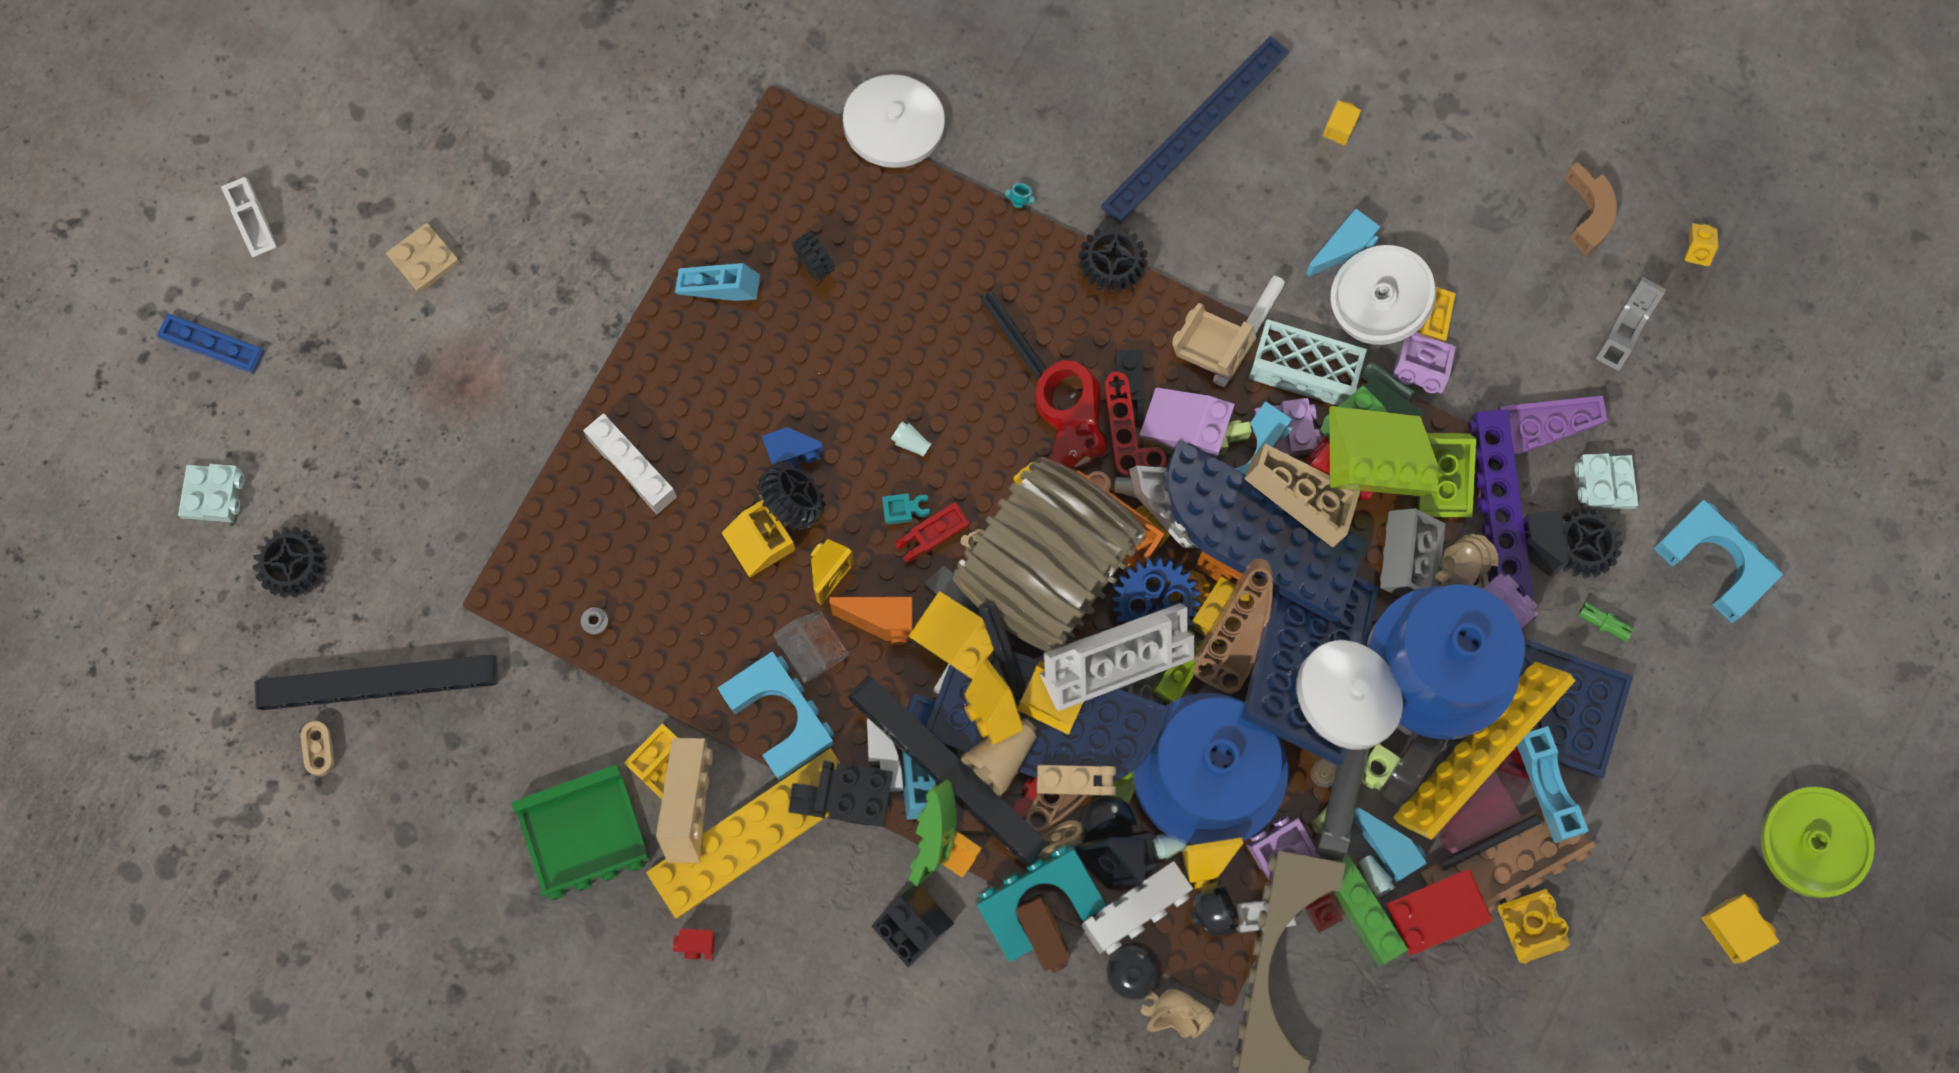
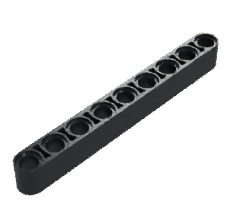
M480 655L259 679L254 681L255 708L258 710H274L494 686L498 684L497 656Z
M866 676L848 695L851 703L938 785L946 779L952 783L955 800L1022 863L1029 866L1047 846L1045 839L877 681L870 676Z

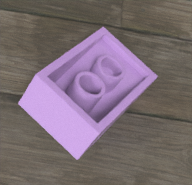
M1155 388L1139 437L1174 448L1179 439L1187 444L1217 458L1235 404L1207 395Z

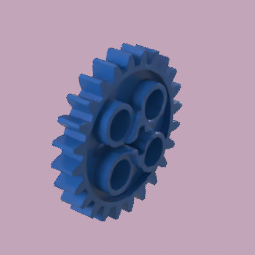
M1160 556L1157 557L1156 563H1152L1150 558L1146 557V565H1142L1137 560V569L1133 570L1127 566L1129 575H1119L1123 584L1114 585L1115 590L1120 592L1119 594L1112 595L1113 601L1119 602L1112 606L1113 611L1120 612L1116 616L1117 622L1124 621L1123 624L1141 618L1147 612L1150 615L1181 603L1187 607V625L1192 626L1193 622L1189 616H1196L1198 612L1193 607L1200 606V601L1193 598L1200 595L1198 589L1192 588L1197 584L1195 579L1187 580L1191 573L1189 570L1181 573V563L1172 567L1173 562L1171 558L1165 564H1162ZM1150 577L1160 579L1159 583L1154 587L1146 585V581ZM1167 581H1171V583L1163 590L1164 584ZM1174 591L1182 593L1179 600H1168L1170 593ZM1160 596L1161 602L1155 601L1152 605L1151 598L1157 599ZM1135 599H1142L1144 601L1143 606L1139 609L1132 608L1130 604Z

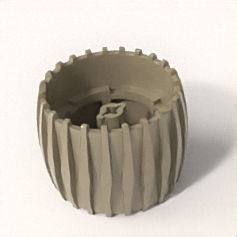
M1039 457L1029 465L1031 472L1023 471L1020 475L1023 482L1020 485L1013 483L1009 489L1013 492L1007 501L1000 499L997 503L1002 508L995 518L988 515L985 521L990 525L983 534L980 532L975 534L974 538L978 543L974 549L967 547L964 553L968 559L967 561H959L957 565L959 569L955 570L953 581L978 608L985 601L990 600L994 602L1004 629L1025 642L1049 652L1067 645L1066 640L1071 642L1075 637L1072 633L1074 628L1082 629L1084 623L1081 619L1086 613L1092 615L1095 612L1091 606L1098 597L1101 599L1106 597V594L1102 592L1108 582L1116 583L1118 579L1114 576L1115 572L1119 567L1121 569L1126 568L1128 563L1124 560L1127 554L1134 556L1136 548L1133 545H1141L1146 535V530L1121 503L1100 486L1060 463L1045 457Z

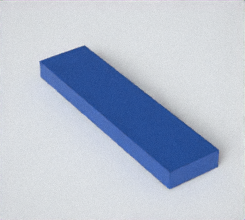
M169 313L156 335L163 341L251 374L255 373L265 352L260 347Z

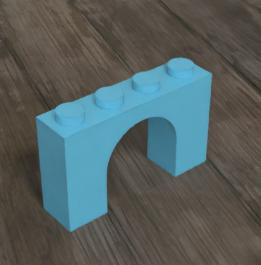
M1703 500L1653 549L1673 567L1698 544L1709 542L1724 547L1735 561L1736 576L1732 585L1712 605L1733 623L1741 618L1783 574L1779 571L1777 564L1770 559H1766L1752 541L1746 540L1733 523L1726 521L1719 514L1718 509L1713 504Z
M771 652L719 686L718 690L734 715L758 699L769 695L784 697L796 707L798 720L793 733L786 740L763 754L765 761L780 782L832 747L834 743L831 738L835 734L827 722L821 724L816 716L820 712L813 701L809 700L806 702L801 694L805 690L798 679L794 678L791 680L786 672L790 668L783 657L779 656L776 658L774 653Z

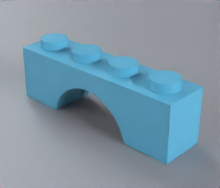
M1266 401L1250 423V427L1257 439L1255 454L1264 444L1274 448L1280 439L1285 441L1293 429L1289 426L1292 419ZM1250 461L1234 469L1246 475Z
M1549 727L1529 732L1517 747L1554 844L1588 832L1589 830L1579 805L1570 797L1562 781L1558 766V750Z

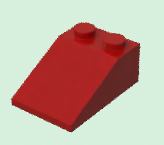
M1470 869L1387 903L1410 956L1494 921Z

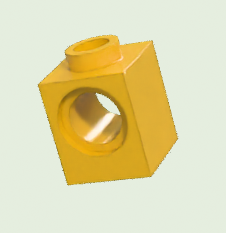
M1338 100L1322 136L1346 146L1361 110L1352 103Z

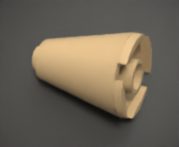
M1025 718L1021 721L1023 731L995 745L987 738L967 751L961 758V761L999 796L1008 789L1037 737L1034 733L1036 730L1035 726Z

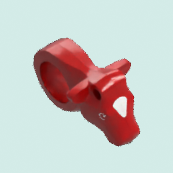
M1062 360L1053 364L1044 371L1038 380L1034 395L1035 405L1039 415L1057 429L1052 453L1048 459L1074 470L1090 464L1096 457L1105 454L1107 450V437L1099 429L1101 386L1094 374L1076 361ZM1070 376L1080 377L1083 384V392L1078 403L1070 409L1056 410L1052 397L1057 384Z

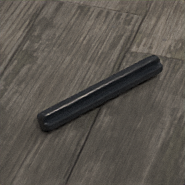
M992 291L987 292L981 297V302L1034 377L1040 379L1047 367Z
M990 600L985 601L979 605L980 614L1012 696L1015 699H1021L1026 691L1023 678L995 603Z

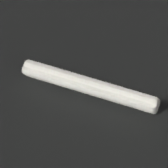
M1278 276L1272 277L1246 323L1254 327L1255 335L1284 287L1285 281ZM1215 374L1213 382L1221 387H1225L1229 379Z

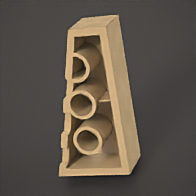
M1264 444L1252 457L1245 480L1333 548L1348 534L1360 490L1330 488V475Z
M672 738L656 838L667 862L700 863L706 790L709 786L708 767L712 765L713 760L712 749H708L705 738Z

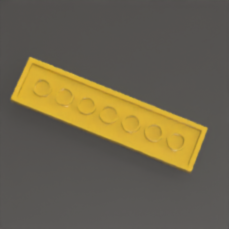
M1536 661L1529 666L1519 678L1517 691L1506 711L1491 725L1478 733L1467 736L1455 747L1454 751L1420 785L1413 796L1393 816L1398 824L1432 840L1575 682L1572 675Z
M831 748L703 833L700 863L667 862L665 859L646 872L675 919L680 918L824 820V818L789 813L788 808L792 783L819 787L823 760L832 761L834 764L833 770L837 769V763L840 762ZM826 811L825 819L829 817V811Z

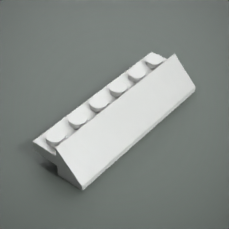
M1179 603L1044 653L1045 671L1039 674L1055 708L1058 711L1193 660L1194 635L1187 631V607Z

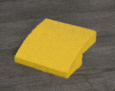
M1436 287V301L1433 311L1426 323L1416 333L1445 342L1447 340L1456 293Z
M663 723L624 762L661 799L663 797L672 738H678Z

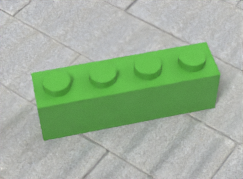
M1346 853L1343 861L1336 859L1335 861L1345 863L1341 892L1333 890L1332 893L1377 965H1384L1408 949L1348 853Z

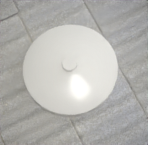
M883 75L865 81L851 93L844 107L843 128L849 144L864 159L884 167H906L924 160L937 148L944 131V111L938 97L920 81L902 75Z
M1393 245L1371 247L1352 256L1338 271L1331 288L1332 309L1344 331L1359 341L1377 345L1396 343L1416 333L1429 319L1436 301L1435 281L1426 262L1411 250Z
M1338 640L1328 642L1314 650L1300 667L1297 677V695L1301 709L1311 726L1328 741L1348 749H1367L1388 738L1398 726L1403 708L1401 689L1389 665L1370 648L1352 641Z

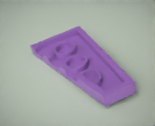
M1603 396L1500 406L1498 409H1508L1514 456L1597 427L1608 421Z

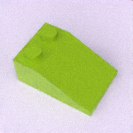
M1427 433L1438 464V492L1418 496V510L1431 517H1472L1476 438L1470 433Z

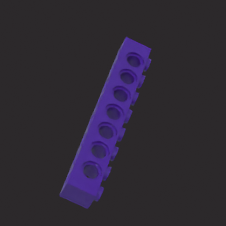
M1508 409L1476 412L1468 422V431L1476 438L1475 462L1477 463L1478 472H1475V484L1477 488L1480 487L1481 493L1478 507L1479 512L1483 513L1484 516L1482 536H1485L1495 546L1498 554V566H1491L1489 583L1501 573L1504 577L1507 576L1502 570V564L1507 563L1513 570L1510 576L1519 585L1516 590L1523 597L1528 595L1534 601ZM1485 434H1490L1494 437L1495 445L1486 442ZM1488 460L1496 461L1499 470H1492L1488 465ZM1493 485L1500 487L1502 497L1493 494ZM1496 511H1500L1505 515V523H1501L1496 519ZM1499 537H1504L1508 540V549L1500 546Z

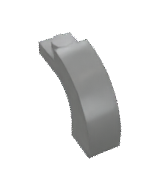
M1642 277L1605 337L1597 354V360L1620 371L1631 354L1645 323L1665 294V288Z

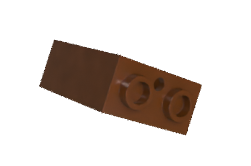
M1043 893L1017 904L1015 911L1044 972L1051 969L1052 973L1066 968L1071 952Z

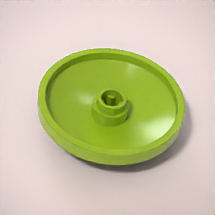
M1806 787L1792 791L1778 799L1764 818L1761 829V848L1765 861L1773 875L1784 886L1798 894L1812 898H1829L1844 894L1861 883L1873 862L1874 836L1866 816L1851 799L1837 791L1824 787Z

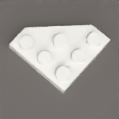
M1135 466L1129 469L1135 496L1183 548H1198L1189 539L1191 535L1181 523L1177 524L1170 511L1169 505L1171 502L1168 491H1165L1164 486L1166 468Z

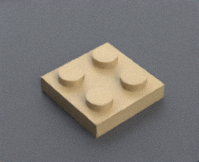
M425 223L386 252L387 257L418 294L460 263L428 223Z

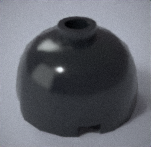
M1114 795L1094 796L1082 810L1080 827L1086 842L1110 837L1122 838L1123 834L1133 832V824L1137 826L1136 818L1129 804L1124 799Z
M1220 879L1202 886L1195 893L1193 899L1194 910L1190 911L1194 926H1201L1202 930L1212 937H1225L1240 932V924L1234 925L1233 918L1237 916L1235 907L1226 887L1219 888L1222 882Z
M1138 942L1126 943L1115 950L1110 956L1106 968L1107 980L1112 989L1121 997L1130 1000L1143 999L1151 995L1159 986L1162 977V965L1159 957L1149 946Z

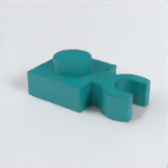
M909 493L882 497L886 525L912 522L911 514H916L920 517L930 515L929 509L922 510L919 508L920 503L928 502L927 495H919L912 501H909Z

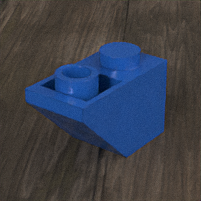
M788 427L762 436L772 466L782 461L785 464L790 462L795 467L796 464L804 461L805 463L815 462L820 459L821 455H824L823 446L820 441Z

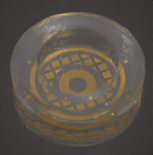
M1325 759L1315 763L1311 769L1313 782L1322 788L1332 786L1337 765Z

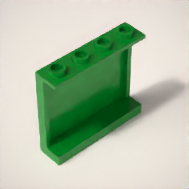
M617 765L511 802L514 813L518 815L542 892H540V895L545 899L549 898L550 901L558 900L566 896V891L576 888V891L588 889L593 886L592 882L602 879L603 882L613 880L619 877L618 872L629 869V872H634L644 868L645 863L651 861L621 770Z

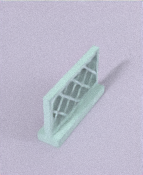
M1267 319L1249 379L1339 406L1357 390L1356 387L1367 349ZM1269 329L1280 332L1283 339L1273 343L1268 335ZM1296 338L1304 339L1308 346L1298 350L1292 340ZM1287 343L1293 353L1282 357L1277 347ZM1322 345L1328 346L1333 354L1323 358L1318 347ZM1271 350L1277 360L1269 362L1261 359V355ZM1312 350L1318 360L1307 364L1302 354ZM1351 353L1359 357L1357 362L1348 365L1342 355ZM1296 357L1302 368L1297 370L1290 368L1286 362ZM1337 358L1343 368L1333 372L1327 362ZM1322 365L1327 375L1324 377L1316 376L1311 369ZM1347 373L1352 380L1351 386L1340 383L1337 376Z

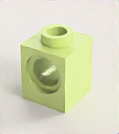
M1380 744L1375 745L1368 754L1362 783L1371 789L1374 787L1377 789L1381 788L1401 758ZM1372 762H1377L1382 766V775H1376L1371 771L1370 765Z

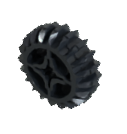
M1106 225L1104 232L1097 228L1094 233L1095 236L1088 234L1087 242H1082V251L1078 253V258L1081 260L1078 263L1079 269H1084L1081 274L1082 277H1089V286L1097 283V291H1100L1102 287H1106L1107 294L1111 292L1112 288H1115L1118 294L1121 293L1122 286L1129 291L1131 283L1137 285L1140 280L1139 277L1145 275L1143 268H1146L1148 261L1145 259L1148 254L1147 250H1142L1144 248L1143 241L1136 242L1138 239L1137 233L1129 236V229L1126 228L1124 232H1120L1118 225L1115 226L1114 231H1111L1110 227ZM1111 244L1110 247L1107 249H1099V251H1096L1099 247L1103 245ZM1119 245L1127 249L1131 256H1129V253L1123 252ZM1114 251L1116 261L1113 268H1111L1110 257H1112V252ZM1094 263H1097V266L1103 267L1106 270V274L1101 272ZM1127 268H1130L1127 272L1123 274L1115 275V273L1118 270H1126Z
M781 461L770 466L758 480L759 485L757 489L760 492L758 497L764 501L762 505L767 507L769 510L768 514H773L776 521L780 520L784 527L789 525L793 530L798 528L802 531L813 526L825 512L824 506L826 504L822 500L824 495L819 492L820 486L814 483V478H810L807 475V471H801L798 465L794 467L790 462L785 464Z
M1584 507L1581 512L1578 508H1575L1571 511V514L1566 512L1562 515V519L1566 523L1565 545H1568V530L1571 532L1570 537L1573 540V546L1570 548V560L1564 566L1563 572H1567L1571 568L1573 569V577H1577L1581 572L1584 579L1590 577V574L1596 578L1601 575V572L1607 573L1610 570V566L1613 567L1617 564L1616 558L1622 554L1617 548L1623 545V541L1616 539L1621 535V531L1613 530L1616 522L1613 521L1609 524L1606 521L1609 517L1608 514L1599 517V509H1595L1590 514L1589 508ZM1584 525L1594 528L1595 531L1586 529ZM1601 537L1603 538L1605 545V551L1603 555L1601 553L1602 549L1599 546V539ZM1591 538H1594L1589 544L1583 545L1580 548H1578V546L1582 544L1584 541H1588ZM1576 555H1583L1588 561H1584L1576 557Z
M295 526L292 531L288 527H283L282 534L277 530H273L274 537L272 539L267 536L264 537L265 546L257 545V549L261 551V554L253 555V559L259 562L253 565V570L259 572L255 576L259 582L263 581L261 586L265 590L270 589V593L274 596L279 593L282 598H287L290 593L293 598H297L299 590L304 595H308V586L314 589L317 588L314 582L316 578L324 580V576L319 573L320 571L327 570V566L321 563L328 559L327 555L322 553L325 550L324 545L318 543L319 538L315 535L311 536V533L306 529L301 532V529ZM293 544L306 546L309 554L297 553L296 549L293 548ZM281 549L279 555L274 557L275 554ZM293 558L294 562L292 565L286 566L287 562ZM307 567L305 572L300 576V572ZM272 571L284 572L288 581L276 580Z

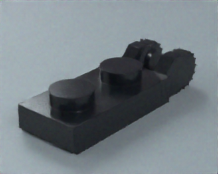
M1116 350V372H1121L1127 376L1131 401L1136 403L1137 421H1143L1145 401L1143 351ZM1117 378V394H1118V398H1125V399H1126V395L1124 394V395L1120 396V391H1119V390H1120V387H1121L1122 385H1124V383H1123V382H1119V381H1118V378ZM1120 404V416L1123 418L1127 415L1128 410L1125 405Z

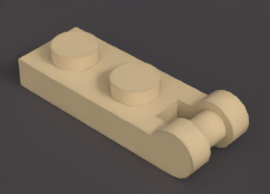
M1038 765L1037 793L1116 795V787H1113V776H1116V767ZM1094 776H1102V786H1094Z

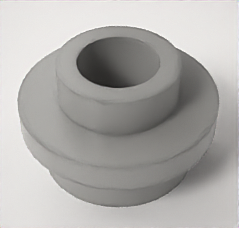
M589 608L581 617V625L589 634H600L608 626V616L600 608ZM593 616L599 617V621L595 625L589 622Z

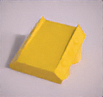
M1040 660L1019 703L1018 711L1059 731L1070 734L1084 702L1058 711L1039 674L1045 671V661Z
M1548 889L1500 904L1497 908L1520 963L1527 964L1529 961L1558 951L1562 952L1571 945L1567 937L1568 925L1564 919L1559 917L1555 908L1556 902Z

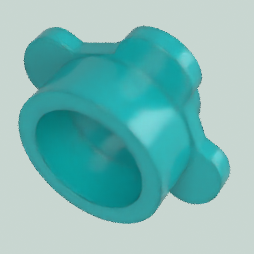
M1016 183L1012 186L1011 190L1007 189L1005 191V196L1010 198L1012 204L1017 208H1022L1025 204H1033L1035 198L1031 196V188L1026 184Z

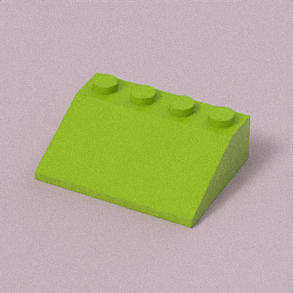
M1329 407L1330 488L1413 496L1438 492V464L1421 416Z

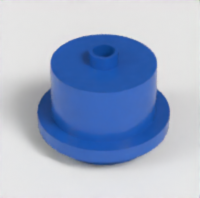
M1462 584L1421 588L1403 595L1392 603L1378 618L1370 632L1366 646L1376 652L1389 665L1401 689L1403 708L1399 724L1419 735L1444 740L1464 738L1478 733L1495 722L1506 711L1517 691L1520 671L1525 656L1522 629L1510 608L1492 593L1475 586Z
M1201 693L1186 696L1168 704L1166 707H1169L1155 746L1147 758L1132 771L1136 796L1145 814L1162 832L1183 844L1191 846L1242 838L1244 842L1262 830L1271 821L1282 803L1288 780V764L1284 746L1279 736L1242 718L1245 706L1244 701L1223 694Z

